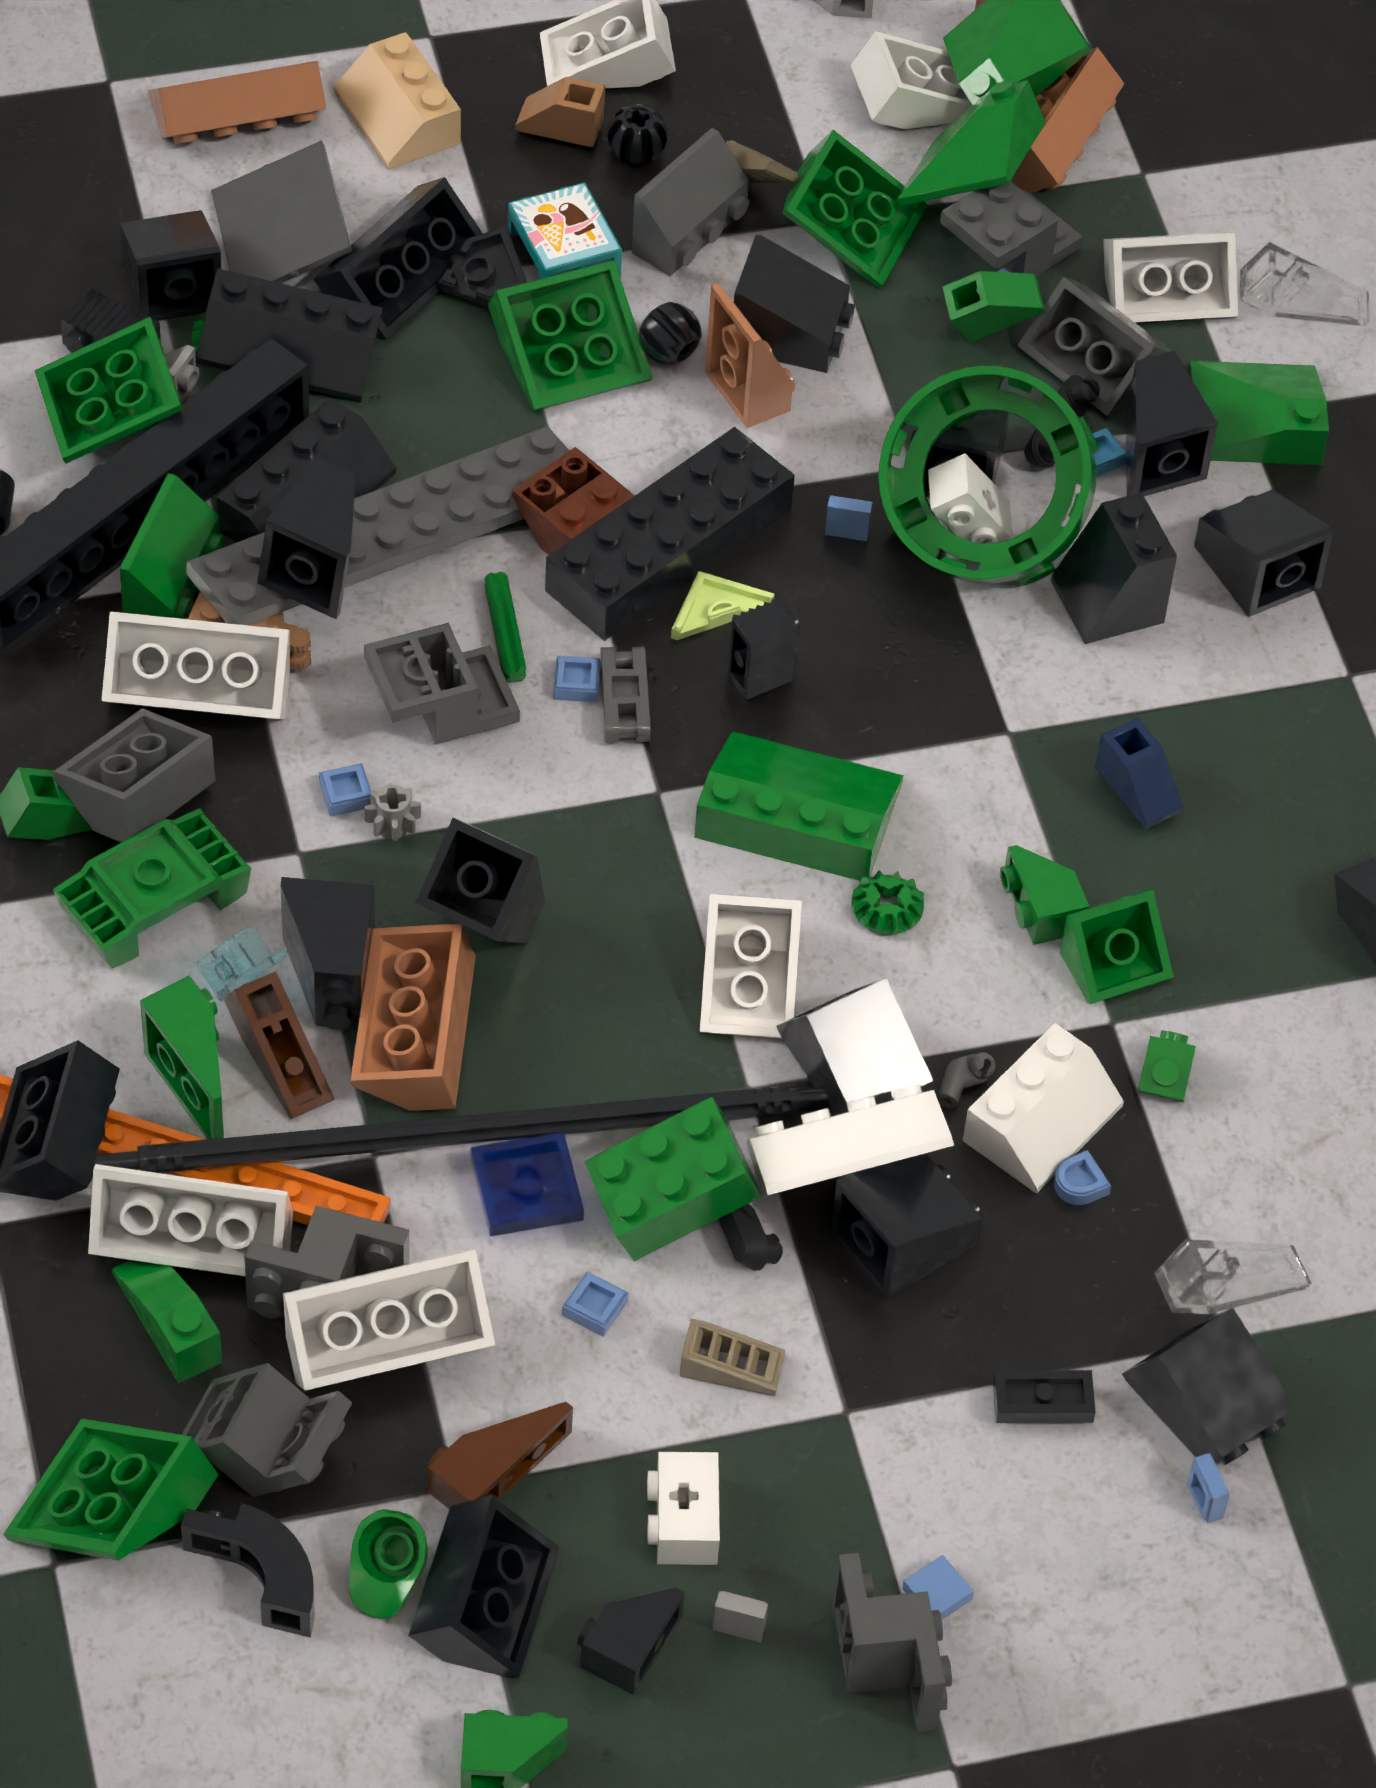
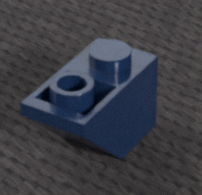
M1139 718L1101 734L1095 768L1144 829H1148L1182 812L1183 805L1164 749Z

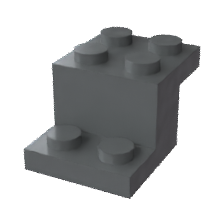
M1011 181L1009 184L975 190L941 211L940 223L996 270L1005 268L1011 273H1029L1037 276L1079 250L1082 245L1083 236L1028 191L1023 192Z
M449 622L364 645V658L392 722L423 715L435 744L520 722V710L491 646L462 652Z
M315 1206L298 1253L250 1241L244 1257L247 1309L255 1310L258 1314L267 1318H285L283 1293L409 1264V1229Z
M265 1363L213 1379L182 1435L192 1436L210 1463L215 1465L249 1495L257 1497L312 1482L323 1468L324 1462L322 1458L330 1443L335 1441L345 1427L343 1419L352 1402L339 1391L310 1399L269 1363Z
M859 1553L839 1555L832 1606L848 1693L908 1687L916 1732L937 1730L940 1711L947 1710L946 1687L952 1685L948 1655L940 1656L937 1642L943 1640V1625L940 1611L931 1610L928 1591L874 1597L871 1572H862Z

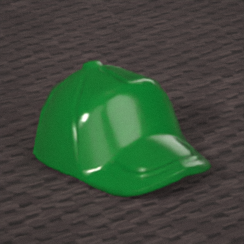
M382 1509L363 1519L356 1530L351 1549L349 1595L357 1609L368 1616L378 1619H389L395 1616L405 1604L414 1584L425 1569L428 1560L427 1536L421 1524L414 1517L400 1511Z

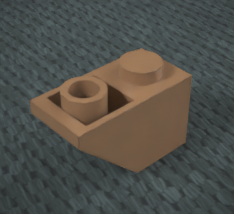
M564 77L526 97L515 124V131L593 148L604 121L605 85L571 77Z

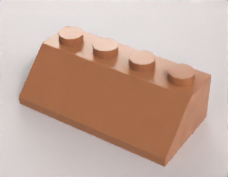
M1098 47L1091 49L1035 97L1045 124L1011 179V182L1023 192L1034 193L1045 188L1050 191L1060 186L1067 177L1065 173L1070 165L1083 154L1082 147L1088 138L1094 135L1100 128L1099 122L1104 114L1116 104L1115 98L1125 83Z
M318 61L148 90L162 138L173 136L174 144L198 140L197 132L213 129L214 137L238 133L237 125L252 122L254 130L278 126L276 118L292 115L293 123L317 119L316 111L326 109Z
M458 923L373 928L350 1079L353 1087L409 1111L456 1109L476 958L463 925Z

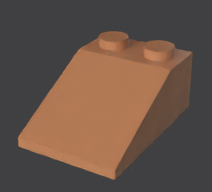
M719 283L711 285L705 373L746 428L791 411L792 392L795 390V383L790 371L782 368L774 357L769 344L760 338Z

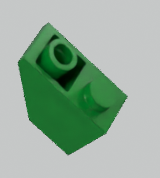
M978 271L943 286L950 321L969 343L1045 312L1038 280L1034 274Z
M1018 845L1008 847L1005 866L1000 868V878L1004 891L1012 893L1016 902L1015 914L1020 928L1027 929L1033 945L1062 939L1067 915L1090 908L1075 871Z
M482 1710L476 1714L465 1713L461 1788H522L566 1752L568 1718H557L545 1712L532 1713L529 1716L505 1715L497 1710Z

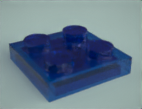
M564 1132L471 1147V1161L490 1237L584 1221V1208Z

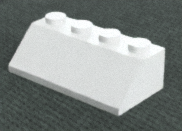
M110 612L102 701L272 719L286 718L290 677V630Z
M915 1084L893 1090L894 1100L876 1104L874 1096L848 1102L849 1112L830 1117L829 1109L825 1108L801 1115L803 1124L784 1129L782 1120L755 1127L757 1136L746 1140L761 1194L771 1195L954 1146L951 1133L934 1090L922 1092L920 1084Z
M95 1164L93 1169L88 1254L245 1276L244 1257L250 1241L290 1251L293 1209L289 1193L287 1191Z
M475 1249L283 1293L285 1332L296 1384L304 1391L495 1345Z

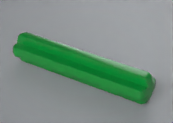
M501 571L496 574L489 573L484 578V586L501 670L507 682L522 681L526 677L527 668L508 576Z

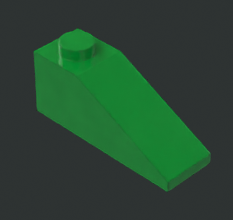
M18 767L0 794V816L7 837L50 840L89 831L92 828L54 779L55 770Z
M130 1260L112 1268L113 1276L178 1384L222 1363L221 1339L218 1328L197 1294L170 1265Z

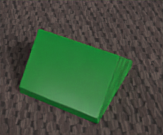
M1148 889L1067 915L1060 954L1087 1003L1093 1004L1174 977L1154 890Z

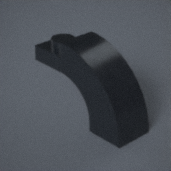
M241 1503L236 1520L228 1519L224 1514L213 1510L199 1512L187 1509L181 1524L183 1550L233 1562L247 1568L259 1579L264 1588L261 1599L262 1626L311 1638L315 1616L313 1574L307 1554L295 1535L273 1516Z

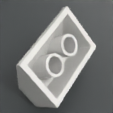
M1219 232L1103 239L1105 283L1110 304L1133 322L1238 316L1235 233Z
M1054 1023L968 1109L963 1141L1037 1194L1055 1176L1058 1165L1063 1160L1074 1156L1123 1106L1124 1101L1092 1048Z

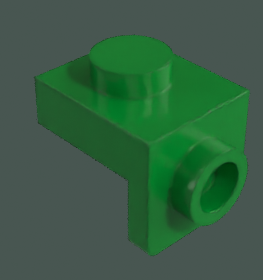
M1161 1030L1160 1038L1150 1036L1138 1092L1184 1102L1196 1048L1194 1045L1187 1044L1189 1036Z

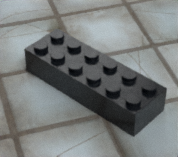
M733 427L547 556L545 591L603 641H606L695 578L698 571L703 572L791 510L795 475L739 429Z

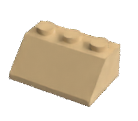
M406 32L370 44L334 85L335 94L387 169L461 144V109Z

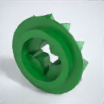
M878 870L874 877H862L859 886L853 889L852 911L856 919L871 931L881 934H899L913 928L920 921L924 911V892L916 888L914 879L905 880L901 878L898 871L893 875H883ZM881 895L886 898H890L893 895L897 896L896 905L890 902L884 905L880 904Z

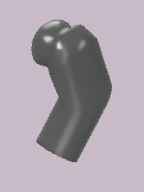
M981 1052L952 1060L946 1067L936 1094L939 1105L945 1108H955L963 1089L987 1081L996 1069L993 1057L988 1053Z

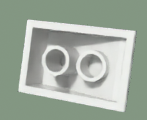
M614 0L540 32L547 86L564 77H571L603 84L605 88L640 87L676 71L667 17L656 0Z
M875 31L850 65L872 121L880 125L913 129L951 124L972 106L958 83L946 50Z
M717 894L709 895L700 1033L783 1039L776 1026L794 1018L802 901Z

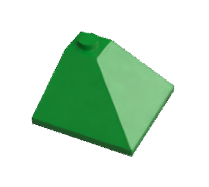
M986 0L943 37L958 83L972 105L994 85L1003 81L1018 83L1028 80L1034 96L1037 97L1092 49L1061 0Z
M1003 81L994 85L983 97L937 136L898 196L899 206L1009 184L1045 124L1029 81L1018 83Z
M833 129L806 156L798 170L800 177L797 183L791 184L782 214L879 289L887 279L928 204L922 201L899 206L897 198L905 186Z
M615 260L497 290L488 303L500 344L533 412L653 379Z
M151 317L34 370L65 464L183 410Z
M1190 361V377L1218 422L1210 461L1322 465L1329 434L1327 401L1315 365Z
M81 1418L4 1532V1535L10 1541L119 1561L181 1522L187 1509L196 1510L219 1474L192 1436Z

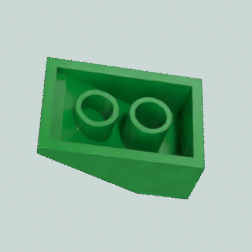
M189 975L140 1000L144 1054L207 1140L224 1138L217 1051L219 1034L215 1026L214 1017L218 1013V1009L210 992L206 988L200 990Z

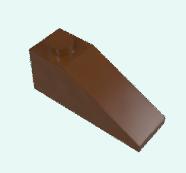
M277 972L234 989L223 998L242 1041L290 1119H294L335 1100Z
M567 1402L559 1403L464 1434L450 1447H441L431 1457L427 1466L428 1493L448 1509L452 1505L491 1495L500 1501L572 1433L573 1407Z

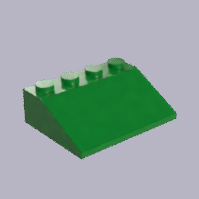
M732 731L709 771L697 803L694 838L861 881L862 877L870 878L904 775Z

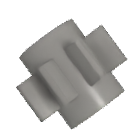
M392 783L381 788L378 792L372 790L370 792V805L364 806L365 822L373 823L374 836L381 835L384 838L393 839V841H397L407 833L414 834L416 832V820L421 818V802L412 801V789H404Z

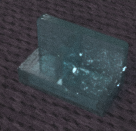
M249 927L219 944L194 964L221 1002L234 989L250 983L287 957L289 953L283 947L272 954L254 928Z

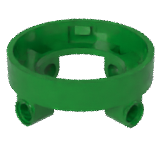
M967 367L952 371L929 382L918 390L897 413L885 436L879 461L880 495L888 520L902 543L928 565L953 578L968 582L1002 583L1016 580L1020 586H1025L1053 573L1056 569L1052 562L1069 548L1082 530L1094 500L1096 488L1094 454L1100 450L1084 416L1079 418L1070 405L1043 381L1025 372L1008 367ZM1004 377L1008 378V386L1027 393H1031L1032 387L1039 390L1043 394L1040 404L1022 395L1001 391L1000 387ZM983 411L1007 412L1030 422L1041 432L1049 444L1056 468L1054 493L1042 517L1023 534L999 543L972 542L951 533L938 521L931 510V505L926 498L924 488L925 464L937 438L948 427L965 423ZM907 424L918 428L909 445L904 469L902 470L892 466L891 461L893 455L900 456L902 446L908 435L902 430ZM1076 484H1077V485H1080L1081 488H1080V493L1076 494V496H1075V490H1076ZM1068 515L1070 519L1065 527L1061 526ZM941 549L961 560L979 563L980 566L978 570L965 569L967 566L965 563L955 561L946 556L941 560H938L937 557Z

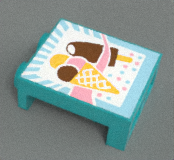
M585 182L508 203V230L511 236L519 235L538 269V280L615 260L621 278L622 248Z

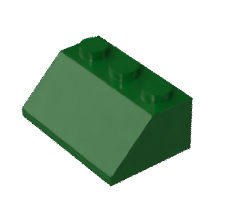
M167 474L119 568L123 613L188 619L193 608V598L196 592L200 590L186 575L187 561L224 548L225 536L220 534L219 515L176 475Z

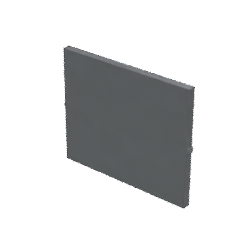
M322 141L270 164H266L257 170L211 190L230 271L282 283L352 252L326 148Z

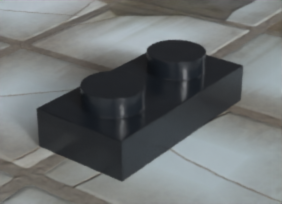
M1092 1370L994 1371L993 1390L996 1423H1094L1096 1411Z

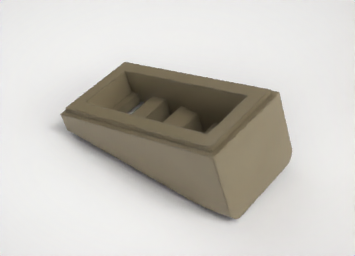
M727 140V146L749 182L797 183L800 177L798 172L758 151L733 140Z
M691 1319L681 1357L680 1376L775 1396L785 1350L709 1322ZM700 1347L709 1349L708 1356L699 1354ZM720 1352L729 1353L726 1363L718 1360ZM739 1356L748 1357L745 1370L737 1367ZM758 1359L768 1361L764 1377L755 1374Z

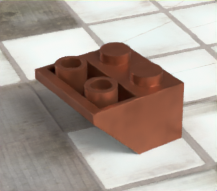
M574 447L512 490V497L538 545L548 555L635 496L577 447Z

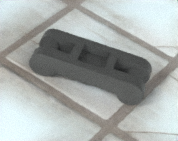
M645 646L631 647V651H615L614 647H601L600 666L602 673L605 743H619V738H636V742H650L651 728ZM635 714V720L619 721V715Z

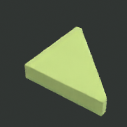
M698 571L672 627L671 639L680 640L732 622L734 614L740 616L741 611L748 613L749 608L756 609L757 605L763 606L764 602L771 603L772 598L774 599V593Z

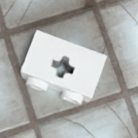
M966 454L928 470L931 510L956 536L977 543H999L1013 539L1010 500Z
M658 1452L657 1471H648L647 1501H657V1515H648L647 1541L648 1545H657V1564L717 1565L720 1542L718 1453Z

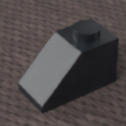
M672 1588L606 1604L598 1619L589 1618L580 1632L577 1645L581 1647L580 1668L634 1695L683 1616L685 1592L678 1588Z

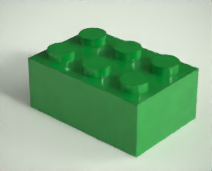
M713 1097L584 1161L614 1233L634 1261L762 1197L730 1123Z

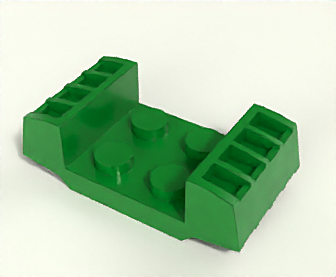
M199 808L174 820L164 819L87 861L80 872L55 887L53 891L60 907L108 965L114 968L139 956L137 934L203 897L208 896L219 910L238 900L247 893L251 867L245 863L238 852L233 849L227 842V839L221 835L215 828V825L209 821Z

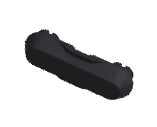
M1072 375L1065 380L1057 393L1080 418L1085 415L1090 403L1096 401L1100 393V387L1093 377L1082 378L1078 375ZM1036 428L1025 446V457L1031 464L1046 469L1051 468L1055 465L1051 448L1044 436Z
M750 1204L718 1219L736 1261L753 1271L761 1270L766 1263L776 1264L779 1262L783 1254V1247L779 1243L780 1240L774 1233L770 1235L765 1234L758 1215Z

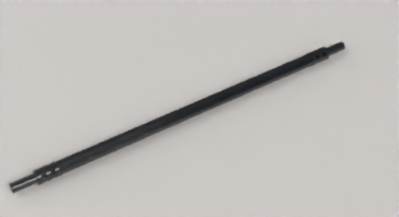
M796 1085L142 1145L137 1146V1151L97 1154L94 1166L98 1164L163 1173L652 1127L710 1097H713L727 1119L798 1113L799 1108L829 1105V1099L821 1087L797 1089Z

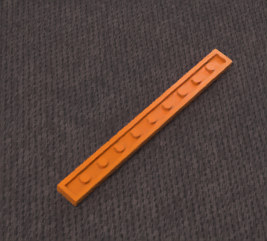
M0 1075V1122L13 1078ZM109 1109L104 1126L105 1136L98 1147L97 1154L137 1151V1146L206 1139ZM279 1162L161 1173L287 1191L293 1209V1221L309 1225L315 1206L384 1223L391 1208L390 1197Z

